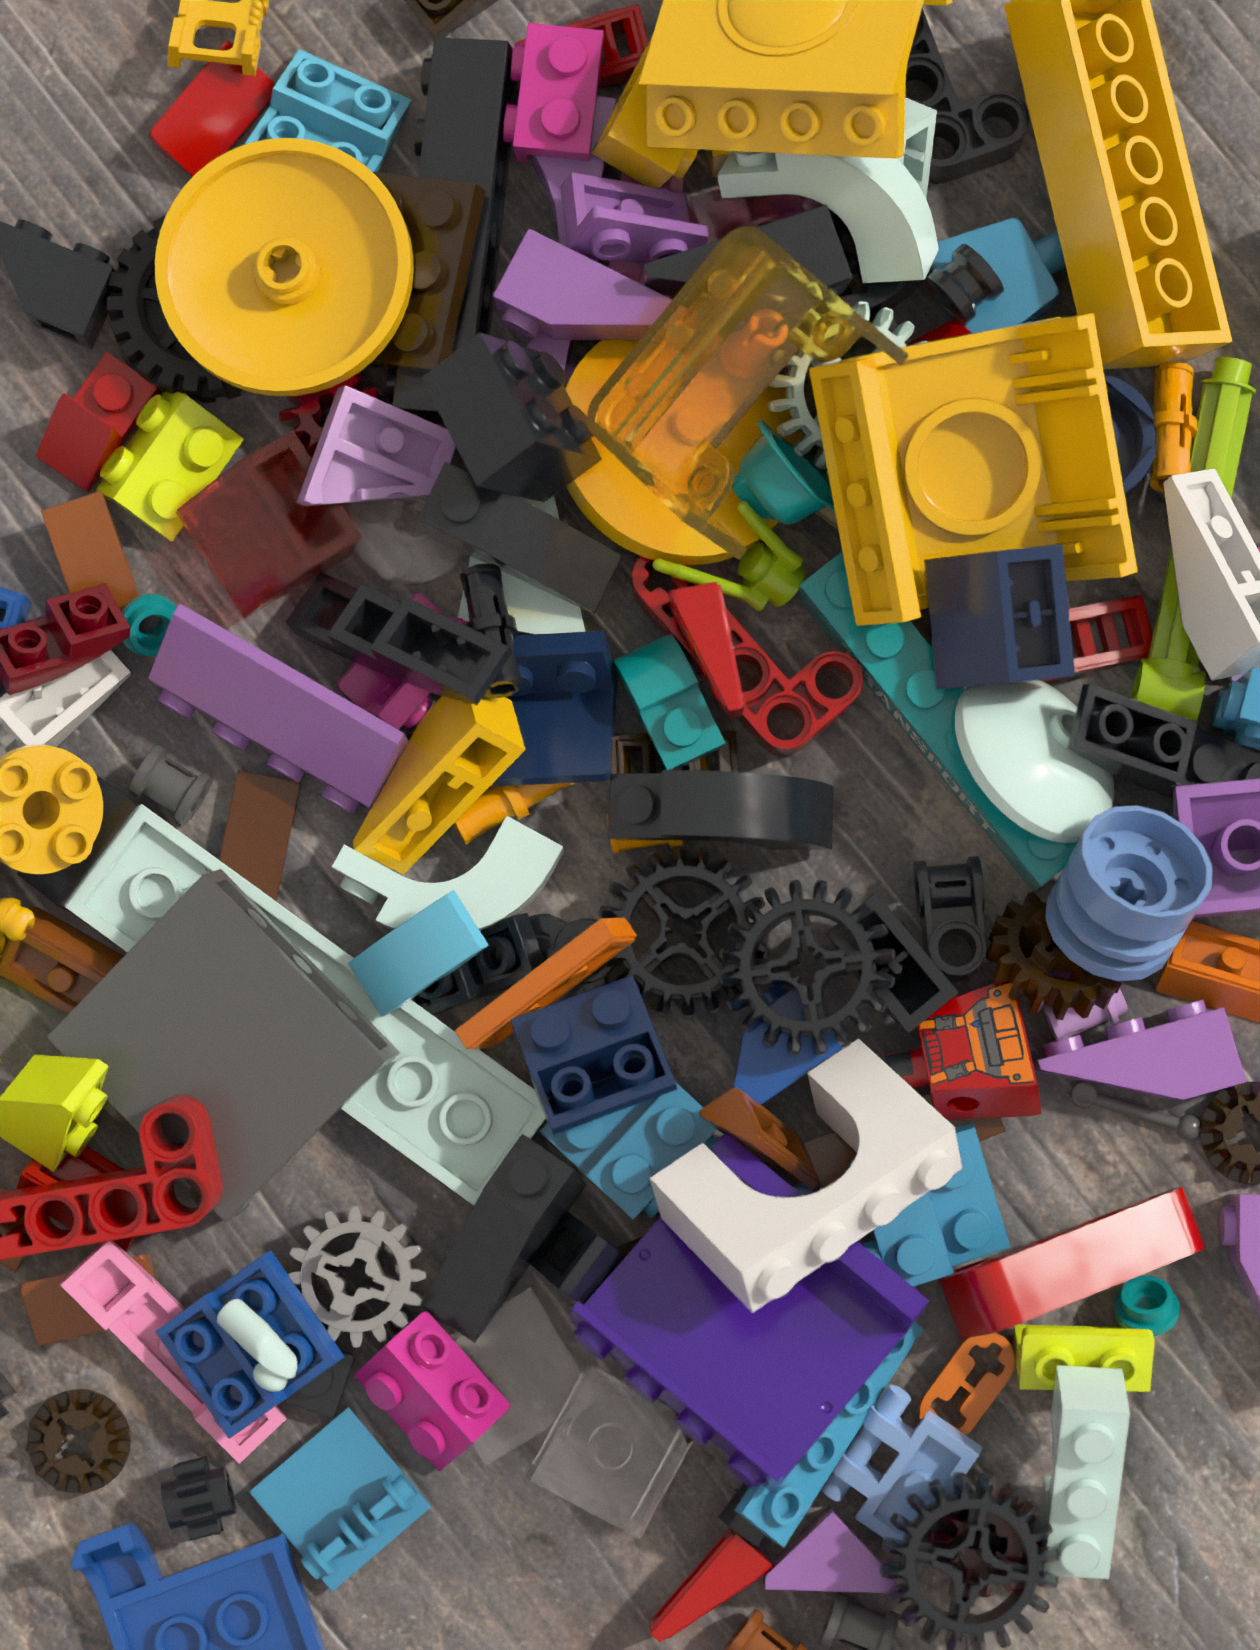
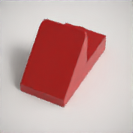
M106 351L73 399L65 393L59 398L36 457L89 493L101 477L100 471L106 459L115 449L123 446L137 426L136 420L140 411L152 397L160 394V389Z

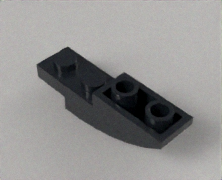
M1092 684L1082 685L1068 748L1093 764L1170 798H1173L1175 786L1260 779V751L1197 729L1196 721Z

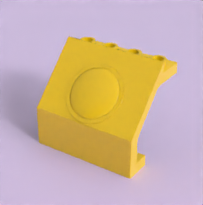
M663 0L638 83L640 85H647V147L898 159L904 156L906 69L922 6H947L953 3V0Z
M1094 313L1064 318H1049L878 351L809 368L856 626L902 623L921 617L920 610L928 608L924 570L925 559L1062 544L1066 581L1117 578L1138 572Z

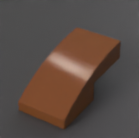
M102 491L41 511L69 593L105 583L121 612L131 600L140 596L129 560L124 554L106 497Z

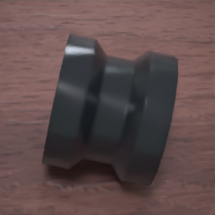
M961 244L953 251L951 262L944 269H933L923 280L925 287L936 303L951 319L961 326H966L975 318L976 308L984 301H994L1004 292L1003 284L992 267L978 252L967 244Z

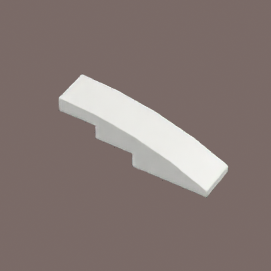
M109 650L95 660L57 679L12 695L4 694L0 698V757L16 748L27 745L43 744L57 747L131 676V672Z

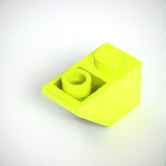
M34 1055L0 1096V1137L52 1172H54L68 1153L77 1158L87 1147L98 1128V1125L93 1121L108 1098V1095L103 1093L101 1089L109 1066L99 1059Z

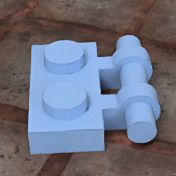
M889 1385L880 1400L874 1406H870L864 1423L821 1491L830 1499L840 1502L848 1490L853 1487L867 1497L859 1508L855 1519L882 1538L892 1537L902 1540L905 1532L893 1526L889 1518L894 1512L902 1514L910 1521L917 1515V1512L906 1501V1496L910 1492H914L922 1499L925 1505L934 1501L935 1499L928 1488V1480L932 1478H937L941 1482L946 1495L952 1494L954 1492L953 1474L960 1471L967 1474L979 1457L983 1447L930 1410L926 1412L915 1429L905 1424L900 1416L910 1403L911 1397L906 1391L896 1385ZM882 1442L898 1452L884 1474L871 1467L869 1460Z

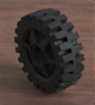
M163 216L153 221V229L147 233L141 229L132 238L133 246L129 250L125 248L122 250L117 258L118 269L116 272L112 271L108 284L110 297H107V311L116 342L122 354L136 372L148 382L158 387L163 393L165 391L169 393L179 392L190 398L200 399L202 403L216 402L218 397L226 396L230 400L242 396L240 392L242 389L218 379L193 359L178 341L163 314L155 281L156 246L166 217Z

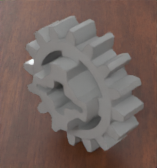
M351 1206L349 1220L345 1223L341 1222L340 1217L334 1211H329L325 1213L328 1229L322 1233L318 1228L308 1225L303 1231L312 1243L308 1249L294 1247L291 1248L289 1253L294 1259L302 1262L301 1271L288 1274L293 1283L301 1284L302 1296L320 1322H324L329 1326L327 1332L334 1342L337 1341L343 1331L350 1332L353 1348H360L362 1346L365 1331L371 1330L374 1337L380 1343L388 1339V1330L385 1323L390 1320L394 1324L405 1328L410 1321L401 1310L404 1304L420 1306L424 1299L418 1293L411 1290L412 1282H418L427 1278V1271L414 1269L411 1265V1259L417 1257L423 1251L421 1245H414L405 1248L401 1240L405 1236L408 1227L403 1223L391 1231L384 1228L387 1212L383 1210H378L372 1217L371 1222H366L363 1220L361 1207ZM360 1233L354 1248L346 1253L337 1255L323 1250L328 1243L343 1234ZM383 1242L391 1249L397 1260L400 1280L387 1275L379 1258ZM359 1259L367 1262L365 1273L373 1277V1281L383 1285L385 1289L376 1285L372 1287L362 1286L357 1289L355 1294L347 1291L349 1280L340 1275V1271L331 1268L329 1264L336 1267H350L355 1265ZM314 1273L326 1278L334 1295L330 1310L323 1304L317 1294ZM374 1297L391 1303L382 1313L365 1320H353L360 1303Z

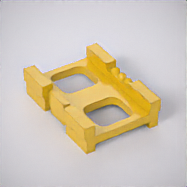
M180 0L178 17H174L168 44V67L181 68L182 59L242 65L243 75L255 76L261 49V22L263 21V16H267L270 0H241L237 3L209 0ZM202 26L233 29L236 31L234 45L227 51L197 48L193 45L196 30Z

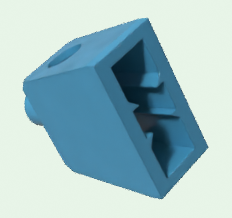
M1010 218L938 241L939 250L928 273L933 269H944L951 262L953 251L961 244H967L986 260L1003 284L1004 292L996 300L984 301L976 308L975 318L965 326L972 333L1034 322L1054 307L1060 293L1051 275L1066 268L1057 230L1032 242L1022 222L1018 218ZM942 310L948 322L953 320Z

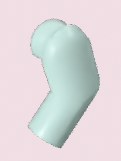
M234 1299L228 1302L217 1316L218 1325L258 1362L253 1370L255 1382L270 1392L283 1390L288 1378H294L296 1375L297 1358L274 1330L241 1299Z

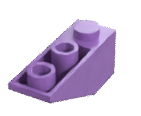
M1204 1000L1166 1010L1170 1023L1145 1029L1142 1017L1105 1027L1108 1040L1089 1046H1083L1080 1035L1045 1044L1043 1047L1047 1058L1033 1061L1035 1072L1173 1101L1189 1099L1246 1082L1225 1008L1207 1012Z

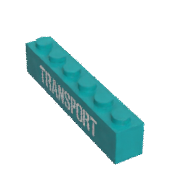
M840 552L799 585L796 595L797 599L840 652L849 654L857 661L862 670L865 684L1031 891H1036L1062 871L1068 864L1069 858L1078 842H1055L1030 833L1003 814L981 790L963 759L955 731V710L965 688L936 689L932 647L912 622L856 626L843 552Z

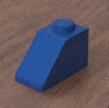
M780 984L761 995L765 1004L779 1015L792 1020L805 1021L804 1007L799 991L796 988L787 992L784 986ZM763 1021L756 1030L750 1033L743 1029L732 1088L736 1087L743 1090L761 1105L843 1049L836 1041L833 1032L823 1035L826 1043L825 1055L817 1056L814 1053L812 1037H802V1049L799 1055L794 1056L790 1055L787 1051L790 1034L782 1032L774 1047L769 1048L762 1042L764 1034L769 1027L767 1022Z

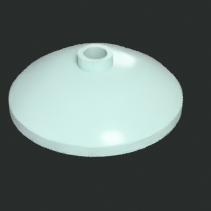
M1041 680L968 686L962 692L957 702L955 731L963 759L976 783L1003 814L1023 829L1050 841L1061 843L1078 842L1093 818L1113 807L1114 780L1113 773L1093 764L1068 748L1077 707L1065 695Z

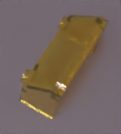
M743 226L734 229L719 242L595 394L588 408L587 425L592 435L681 521L740 560L747 549L712 516L728 496L734 479L733 467L730 461L717 450L722 441L798 349L815 361L830 362L843 356L857 339L863 335L899 365H902L909 355L761 230L753 226Z

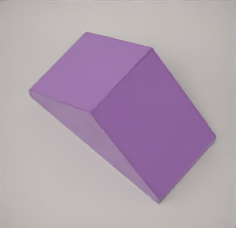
M830 1506L772 1560L774 1566L763 1576L765 1590L886 1593L890 1588L897 1585V1579H887L880 1575L879 1566L884 1563Z

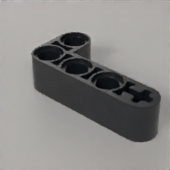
M922 8L908 58L906 82L920 80L930 86L933 96L926 101H919L918 103L937 110L934 137L946 139L955 150V154L948 159L940 160L931 157L928 183L940 184L995 166L1014 157L1020 149L1026 134L1029 114L1027 107L1019 97L1005 91L991 92L958 104ZM995 116L1004 118L1012 126L1014 134L1007 138H994L986 133L982 126V121Z

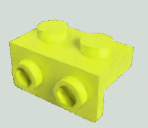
M165 391L162 395H155L144 405L136 420L139 428L126 447H118L106 459L100 471V476L103 479L97 486L96 492L102 491L106 499L117 503L161 537L172 542L244 438L189 396L179 392L169 393Z
M1018 1324L1014 1326L1013 1350L1016 1356L1015 1364L1019 1389L1054 1390L1056 1366L1063 1365L1123 1369L1126 1391L1150 1392L1155 1344L1153 1332L1149 1329H1123L1121 1326Z

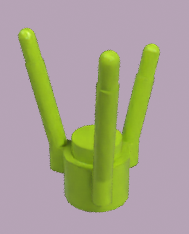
M746 501L739 502L737 510L767 546H764L762 543H756L752 548L743 552L744 555L738 565V574L743 577L744 586L660 558L653 562V568L656 571L695 585L717 582L718 585H721L723 594L744 601L758 612L765 607L767 602L774 607H780L789 602L797 593L799 585L805 577V568L802 565L803 558L788 548Z

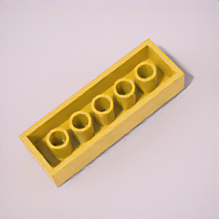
M1012 0L1005 4L1004 9L1077 315L1094 313L1103 369L1155 367L1165 362L1185 363L1231 343V333L1150 0Z

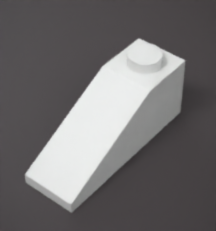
M1215 469L1170 476L1163 482L1183 627L1196 650L1199 660L1204 665L1212 681L1245 674L1252 667L1259 669L1260 552Z

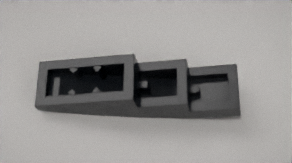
M321 571L286 620L287 625L294 634L346 659L432 693L476 706L512 654L509 646L406 596L399 602L364 584H361L359 589H356Z

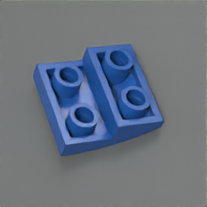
M271 1250L258 1257L218 1288L201 1297L155 1331L228 1439L248 1427L345 1357ZM234 1299H241L274 1330L297 1358L296 1375L294 1378H288L283 1390L270 1392L260 1387L253 1377V1370L258 1362L218 1325L217 1316L228 1302Z

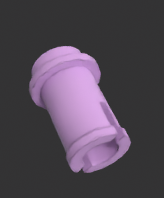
M1120 988L1118 993L1113 994L1109 1005L1105 1009L1093 1005L1089 1016L1083 1019L1075 1012L1073 1007L1068 1008L1063 1020L1056 1019L1051 1006L1043 1005L1042 1007L1056 1041L1069 1038L1109 1020L1112 1025H1116L1119 1023L1118 1016L1129 1012Z

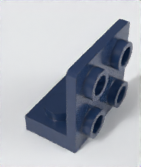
M588 631L517 635L513 639L523 688L518 689V693L506 698L510 699L513 703L526 750L490 787L607 781L611 775L618 673L605 632Z

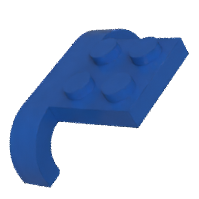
M128 1523L82 1540L72 1558V1569L74 1572L80 1571L83 1573L94 1592L114 1650H326L284 1533L165 1577L162 1575L147 1539L133 1523Z

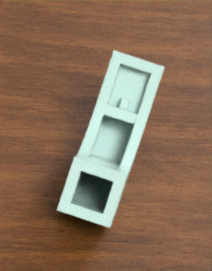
M731 151L717 174L722 198L793 194L808 197L827 205L828 208L842 219L853 237L863 283L925 280L938 253L939 247L935 226L927 200L918 183L898 159Z
M506 816L489 849L479 863L465 874L449 881L424 883L408 879L345 844L334 861L332 868L337 873L345 876L339 887L371 905L374 904L378 895L387 899L376 921L390 930H394L421 910L454 890L481 931L503 919L517 915L528 906L544 888L564 854V848L560 844Z

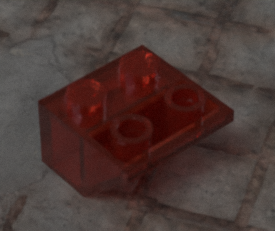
M294 430L237 462L176 511L177 516L244 619L313 579L319 572H324L350 557L363 538L341 503L303 506L296 503L312 458Z

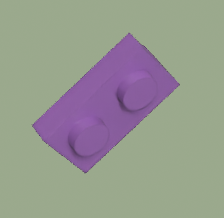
M571 172L561 185L567 246L578 253L594 255L601 260H623L646 264L704 245L709 240L707 226L689 223L686 193Z

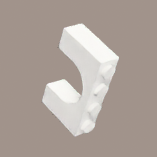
M857 1039L851 1043V1046L842 1049L807 1073L817 1115L857 1152L855 1160L847 1172L827 1188L809 1195L791 1198L773 1197L759 1193L746 1186L704 1143L650 1178L661 1219L752 1313L770 1300L782 1297L788 1293L799 1280L824 1263L839 1258L850 1245L876 1227L888 1224L894 1220L901 1210L930 1190L938 1189L945 1185L953 1174L962 1169L955 1127L860 1039Z

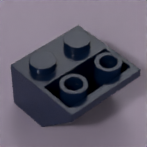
M1062 544L924 560L936 689L1075 676Z
M633 975L510 1019L523 1061L553 1135L677 1090L675 1079Z

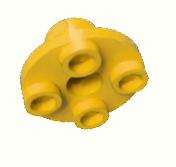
M43 744L19 747L0 757V862L20 872L48 874L60 871L86 859L92 850L103 818V798L93 768L69 751Z

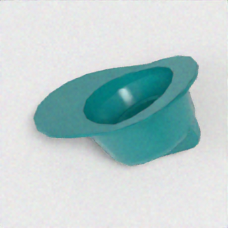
M759 419L757 423L762 434L739 463L740 471L731 483L734 494L741 501H746L763 519L778 520L786 525L794 524L827 506L835 510L827 467L824 470L816 468L814 466V457L808 453L798 456L794 452V444L780 437L767 423Z

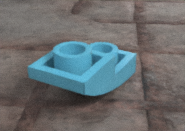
M453 890L392 930L352 959L348 964L381 1017H384L399 1009L435 981L455 971L489 945Z

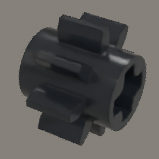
M207 1456L173 1465L176 1478L161 1482L163 1507L171 1530L187 1526L190 1541L220 1534L221 1531H224L221 1518L236 1514L235 1496L227 1468L224 1466L210 1470Z

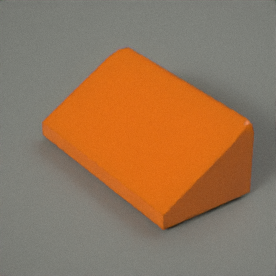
M1191 920L1173 952L1160 970L1156 990L1161 994L1191 1003L1204 1000L1205 1007L1214 1010L1224 1007L1228 1014L1260 1023V941Z

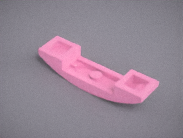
M114 1241L102 1242L60 1282V1285L105 1330L109 1328L193 1412L195 1420L239 1464L286 1420V1416L276 1406L238 1434L228 1439L155 1332L184 1311L185 1308Z

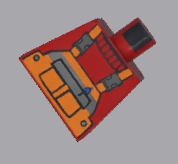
M1010 981L996 982L952 998L918 1026L922 1047L884 1055L885 1063L913 1089L930 1085L934 1108L946 1120L1022 1117L1042 1114L1038 1084L1019 1000L1012 1001L1007 997L1013 985Z

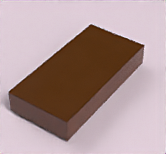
M238 770L219 860L277 902L301 783Z

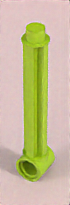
M1217 357L1214 360L1211 378L1203 379L1200 382L1202 393L1196 417L1197 435L1191 442L1190 463L1191 472L1215 469L1232 500L1252 397L1256 396V389L1248 385L1252 364L1238 358ZM1171 543L1149 656L1145 659L1141 658L1130 698L1197 722L1204 694L1206 673L1198 667L1200 660L1182 624Z

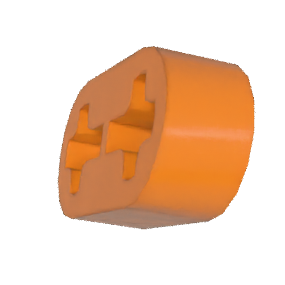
M997 1333L962 1339L923 1391L917 1403L919 1422L928 1410L936 1414L930 1407L934 1399L939 1397L941 1400L948 1401L957 1389L962 1386L968 1392L959 1402L957 1410L964 1417L957 1426L952 1423L949 1424L963 1434L968 1435L1009 1381L1015 1369L1016 1356L1012 1345L1005 1337ZM994 1342L999 1347L995 1358L1002 1364L1000 1370L996 1374L987 1370L983 1371L971 1386L965 1381L975 1365L974 1359L969 1356L971 1348L977 1345L980 1348L986 1349Z

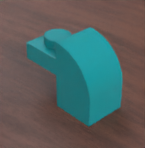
M671 633L613 659L618 679L639 722H643L665 770H676L725 747L726 743L698 687V680L678 642Z

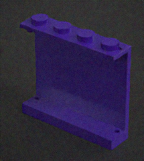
M726 1132L710 1149L749 1188L773 1197L791 1198L802 1196ZM660 1217L584 1305L579 1301L574 1305L571 1313V1323L577 1327L573 1335L589 1353L600 1360H603L608 1354L628 1371L623 1378L636 1393L651 1403H654L659 1397L679 1415L674 1419V1422L689 1438L701 1446H705L710 1440L730 1457L725 1464L741 1482L755 1489L762 1484L773 1494L922 1316L929 1300L856 1241L839 1258L824 1263L795 1283L788 1293L782 1297L770 1300L752 1313Z

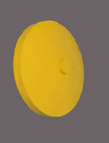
M274 138L245 144L220 155L204 166L189 180L173 201L160 230L155 256V281L163 314L174 335L193 359L218 379L234 387L252 393L281 397L300 396L331 388L348 380L369 365L384 350L403 320L411 295L414 274L413 251L406 223L395 200L379 178L364 164L335 147L297 138Z
M702 324L703 330L697 340H601L583 357L564 387L573 405L580 408L590 420L595 432L594 437L591 439L602 458L601 461L566 486L574 502L600 532L618 545L648 559L656 560L660 558L681 565H703L724 561L745 552L762 540L738 512L737 505L741 500L732 491L731 483L740 471L739 463L742 457L762 434L757 421L759 419L763 420L778 434L777 427L792 418L789 409L782 412H770L768 409L770 401L786 399V387L773 388L766 383L769 375H777L771 365L768 363L765 370L755 378L739 379L731 376L724 370L720 359V346L724 338L729 334ZM798 429L790 435L780 437L795 444L803 434ZM763 519L771 529L779 522L778 520Z

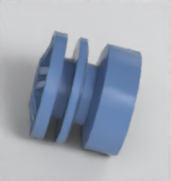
M1138 805L1112 807L1095 816L1072 852L1068 864L1061 872L1057 883L1047 897L1045 920L1053 941L1072 962L1093 975L1116 981L1144 979L1162 969L1211 890L1212 865L1204 846L1185 825L1164 812Z

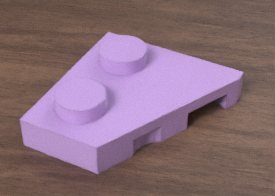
M342 386L337 389L296 503L303 506L428 497L444 463L450 464L456 445L448 429L351 387Z

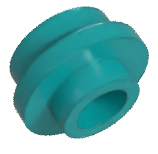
M145 594L131 600L122 610L125 619L131 627L130 636L123 641L127 648L138 655L157 656L172 615L177 608L176 605L167 597L159 594ZM151 615L159 617V621L153 629L147 631L139 629L140 622Z
M1138 1276L1127 1281L1116 1296L1114 1314L1118 1324L1123 1329H1149L1153 1332V1336H1158L1171 1330L1177 1323L1179 1318V1301L1169 1284L1155 1276Z

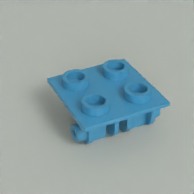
M350 1407L344 1410L249 1491L303 1556L301 1562L307 1571L316 1580L321 1578L332 1592L432 1507Z

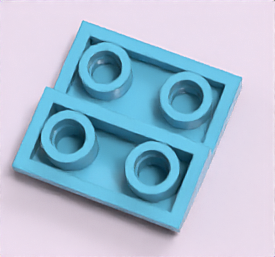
M299 49L274 86L270 106L245 144L274 138H297L316 141L351 155L372 172H379L409 112L412 100Z

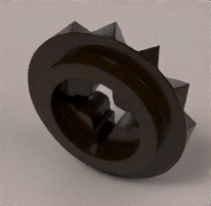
M1245 1082L1223 1089L1209 1102L1201 1119L1200 1140L1206 1158L1220 1174L1238 1183L1260 1184V1152L1255 1151L1251 1143L1228 1145L1227 1140L1235 1138L1236 1133L1244 1129L1242 1106L1246 1114H1250L1254 1122H1260V1082Z
M72 1389L51 1397L39 1408L29 1422L26 1451L30 1456L36 1475L43 1478L57 1491L85 1494L106 1486L121 1472L130 1452V1428L125 1415L110 1398L93 1390ZM61 1419L66 1425H71L77 1431L86 1427L91 1428L96 1423L101 1426L93 1433L94 1437L88 1442L89 1450L92 1452L90 1456L95 1461V1465L92 1464L89 1458L85 1459L79 1453L72 1454L69 1457L66 1455L60 1460L57 1458L56 1455L62 1451L61 1447L68 1440L67 1435L63 1431L65 1427L60 1422Z

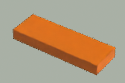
M625 917L599 919L454 1031L466 1049L475 1050L496 1047L514 1033L510 1019L553 1004L635 941L634 938L637 936Z

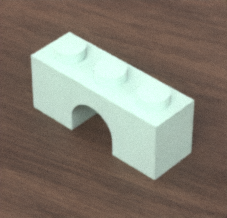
M1056 1366L1050 1418L1053 1445L1051 1475H1044L1038 1521H1047L1053 1529V1532L1047 1538L1042 1539V1546L1055 1547L1059 1551V1559L1052 1563H1042V1569L1055 1576L1109 1579L1130 1417L1123 1369Z

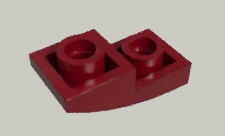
M104 583L46 599L45 617L0 629V680L9 695L34 688L68 674L100 657L130 636L131 627L107 585Z

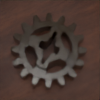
M1034 892L1027 893L1022 905L1011 900L1007 904L1003 916H997L988 938L991 943L986 953V960L997 963L992 975L994 981H1010L1013 984L1007 997L1012 1001L1024 995L1032 999L1030 1012L1037 1014L1043 1005L1051 1006L1057 1020H1063L1068 1008L1072 1007L1082 1019L1089 1016L1093 1005L1105 1009L1109 1005L1113 994L1118 993L1123 981L1093 975L1072 962L1053 941L1045 920L1047 902H1042Z

